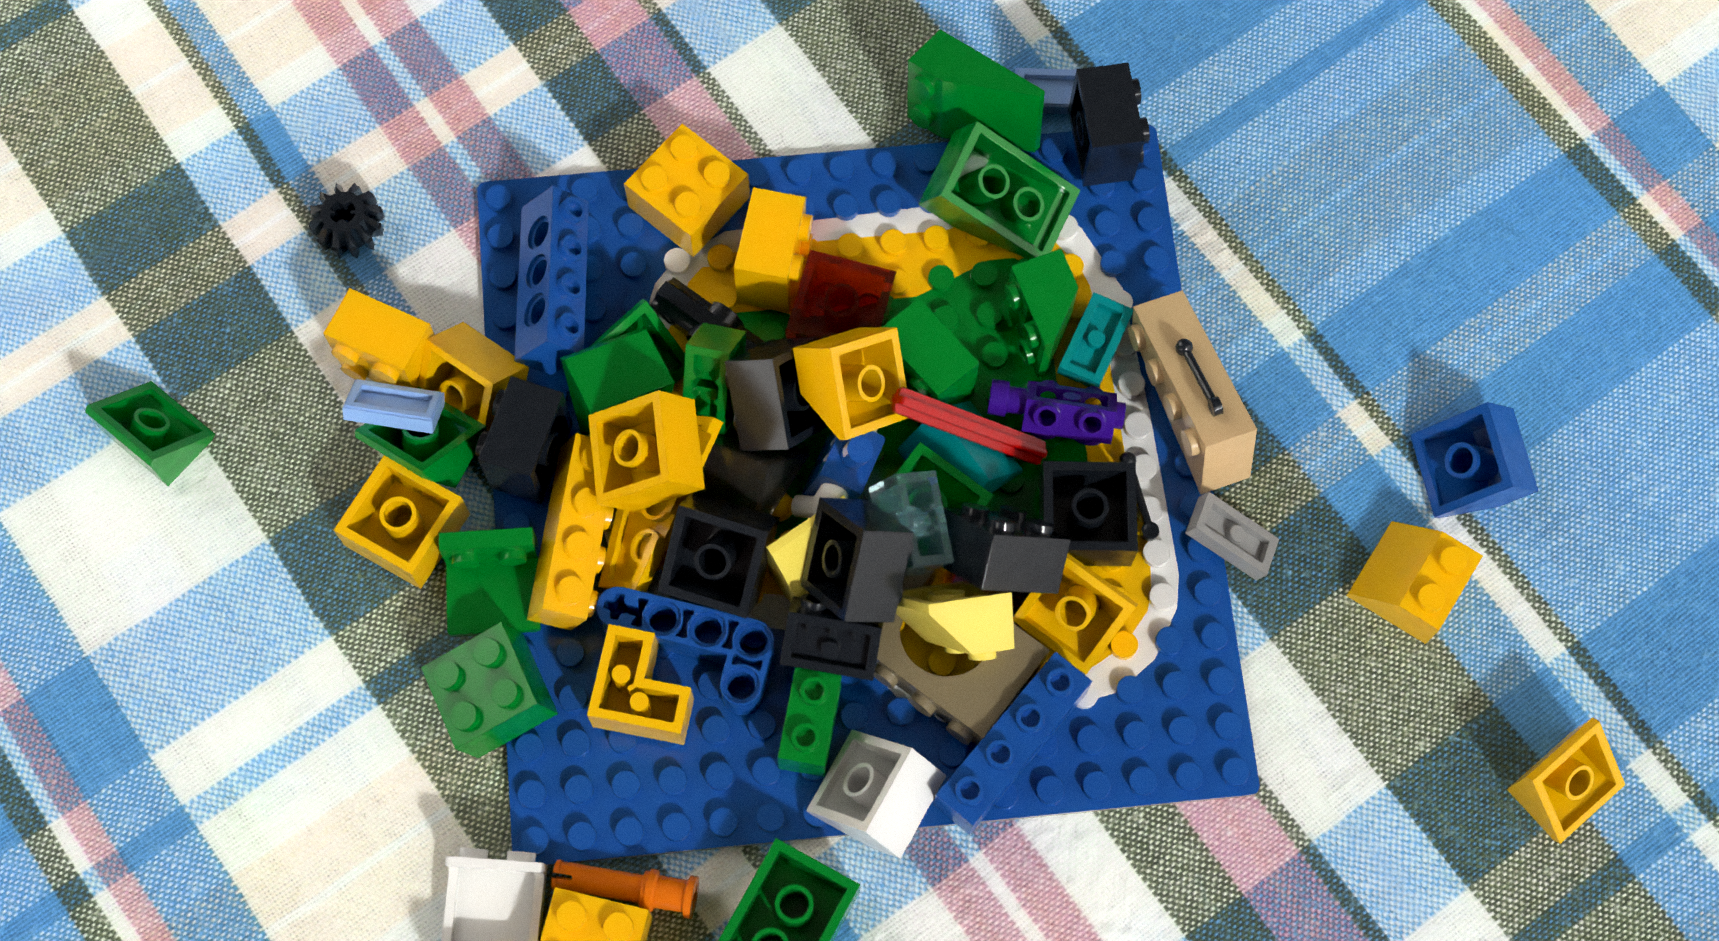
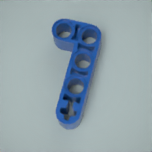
M612 587L600 595L596 610L602 627L606 632L609 624L653 632L656 635L659 649L724 664L720 679V690L727 709L737 715H748L760 707L775 657L774 635L766 623L625 587ZM620 605L626 606L628 614L622 613L618 620H613L611 612H618ZM662 615H670L676 619V624L670 631L658 632L652 628L654 620ZM636 618L642 619L641 627L638 626ZM706 626H714L722 632L719 639L713 643H703L696 636ZM750 637H759L767 643L765 649L755 655L744 652L741 646ZM742 680L752 683L755 690L748 698L736 699L729 693L731 686L735 682Z

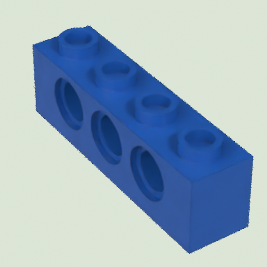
M551 186L522 207L514 360L549 375H553L563 368L560 357L584 349L589 201L555 186Z
M1055 651L937 792L933 805L970 835L1084 698L1092 684V680Z

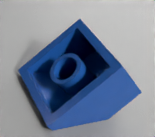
M1486 402L1410 435L1434 518H1444L1496 508L1539 492L1515 412L1511 407Z

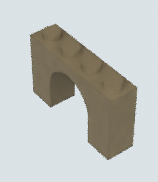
M913 551L907 562L902 584L903 589L931 586L935 581L937 568ZM896 614L894 622H883L874 677L890 689L897 685L911 696L908 701L922 714L931 717L934 713L948 723L946 730L961 743L969 745L972 741L978 745L1045 663L1050 650L1013 623L1014 649L997 651L995 659L982 661L966 673L956 676H938L922 670L908 657L900 638V628L903 620Z

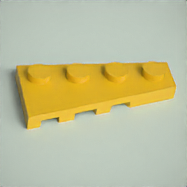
M697 416L702 467H704L724 423L714 417ZM689 494L635 512L617 508L598 587L606 590L612 587H625L647 593L670 542L678 505Z

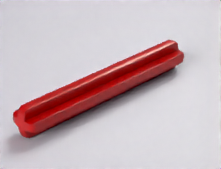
M900 387L891 397V410L895 414L1032 465L1040 464L1042 459L1047 456L1048 451L1044 440L919 392Z

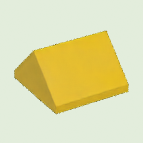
M1067 553L1058 594L1030 592L1014 615L1013 621L1087 675L1138 604Z
M1592 717L1570 732L1507 790L1554 841L1561 844L1624 787L1625 782L1600 721Z

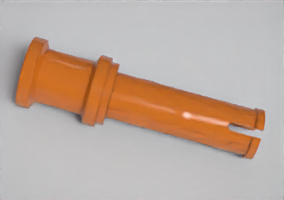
M557 859L553 873L570 875L572 879L557 876V878L552 877L551 879L552 890L557 887L583 894L639 903V908L647 909L650 913L654 909L682 913L685 919H692L699 892L698 876L691 875L689 879L661 875L657 869L646 870L644 875L566 862L561 859Z

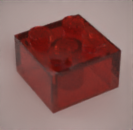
M810 250L787 324L786 338L818 337V340L858 327L884 326L887 323L895 295L897 271Z

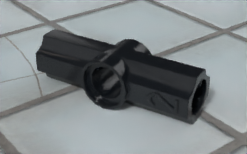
M674 277L664 282L650 304L657 316H660L668 324L685 334L687 341L690 340L703 323L746 331L745 352L765 342L746 329L742 320L730 308L717 301H713L711 304Z

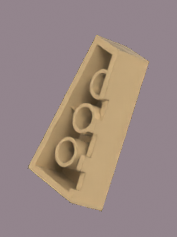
M1183 290L1133 306L1132 325L1128 326V336L1131 345L1136 352L1140 351L1148 378L1156 388L1200 495L1250 478L1257 428ZM1180 339H1188L1192 342V353L1215 397H1219L1223 406V414L1213 417L1210 413L1207 400L1184 356L1176 352L1175 345Z

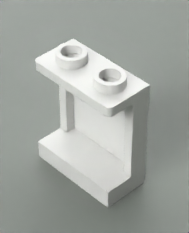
M460 848L459 857L446 856L445 866L449 867L441 941H540L548 865L535 862L536 853L507 851V860L488 859L489 850Z

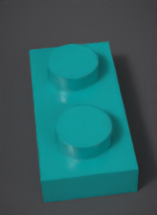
M1093 292L1062 358L1057 373L1088 387L1095 386L1099 388L1132 318L1133 309Z

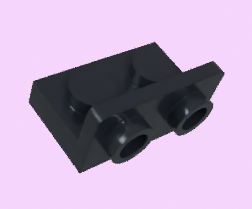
M804 594L801 597L795 596L792 598L788 610L780 664L873 681L883 622H844L811 594Z

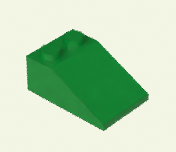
M941 29L908 60L907 117L918 127L928 129L941 138L951 139L954 131L978 121L1022 151L1036 152L1040 148L1045 95L1043 89Z
M976 121L954 131L923 193L919 205L959 230L1024 258L1032 259L1052 251L1080 189Z

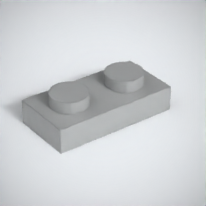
M1211 492L1198 497L1185 532L1255 580L1267 576L1279 542V538Z

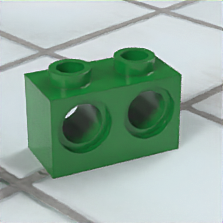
M703 323L686 343L683 397L695 400L696 416L714 417L724 422L719 431V434L724 435L734 420L731 394L725 381V361L745 352L746 331Z
M795 667L778 753L779 769L825 777L841 692L842 675Z

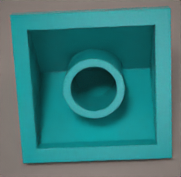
M971 401L953 405L982 416ZM921 424L897 449V452L906 461L919 442H921L990 493H993L1023 472V469L1014 457L925 424Z

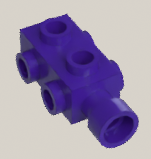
M992 379L987 414L1005 417L1006 412L1023 415L1021 431L1029 432L1037 438L1052 439L1057 436L1075 439V441L1083 445L1095 446L1100 443L1111 444L1114 428H1123L1126 403L1117 402V393L1104 392L1095 386L1084 389L1059 385L1053 380H1044L1042 382L1028 380L1027 388L1010 386V381ZM1050 391L1056 397L1051 399L1041 397L1040 395L1043 392ZM1089 398H1096L1100 401V404H1086L1085 401Z

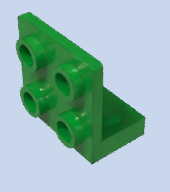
M533 527L439 533V552L446 563L447 633L449 636H477L500 622L521 633L538 632L541 630V623L527 620L539 559V542Z

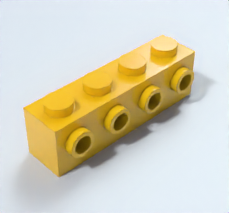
M575 433L559 450L527 616L529 621L570 631L586 621L588 617L591 618L595 611L598 600V592L593 590L595 574L600 573L606 557V548L601 546L603 531L609 528L614 513V508L597 505L591 440L586 435Z

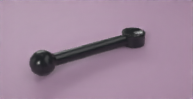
M1180 339L1175 345L1176 352L1184 356L1207 400L1210 413L1213 417L1223 414V406L1219 397H1215L1192 353V342L1188 339Z
M1126 451L1120 455L1119 462H1136V456L1132 452ZM1136 474L1137 507L1143 523L1140 534L1144 540L1153 541L1159 535V527L1156 523L1151 522Z

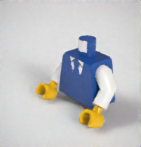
M878 429L848 440H839L829 430L801 495H796L792 498L782 488L774 485L767 490L774 500L769 504H761V507L770 515L780 517L779 521H784L792 514L795 517L810 518L815 515L819 497L840 498L844 495L846 499H858L880 454L885 437L878 434Z

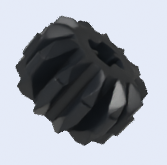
M336 183L335 194L329 196L326 193L320 192L319 199L322 204L310 206V214L313 220L309 222V229L312 235L317 237L316 241L324 251L331 249L334 256L340 259L347 250H350L352 256L358 259L360 247L365 246L368 249L374 250L375 243L372 237L383 236L384 228L380 222L384 220L385 215L382 207L376 205L375 195L370 191L362 193L361 188L354 183L347 192H344L342 186Z

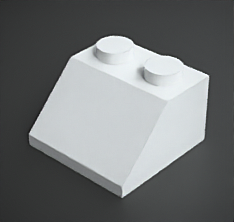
M851 730L806 811L868 847L901 859L946 775L911 747Z

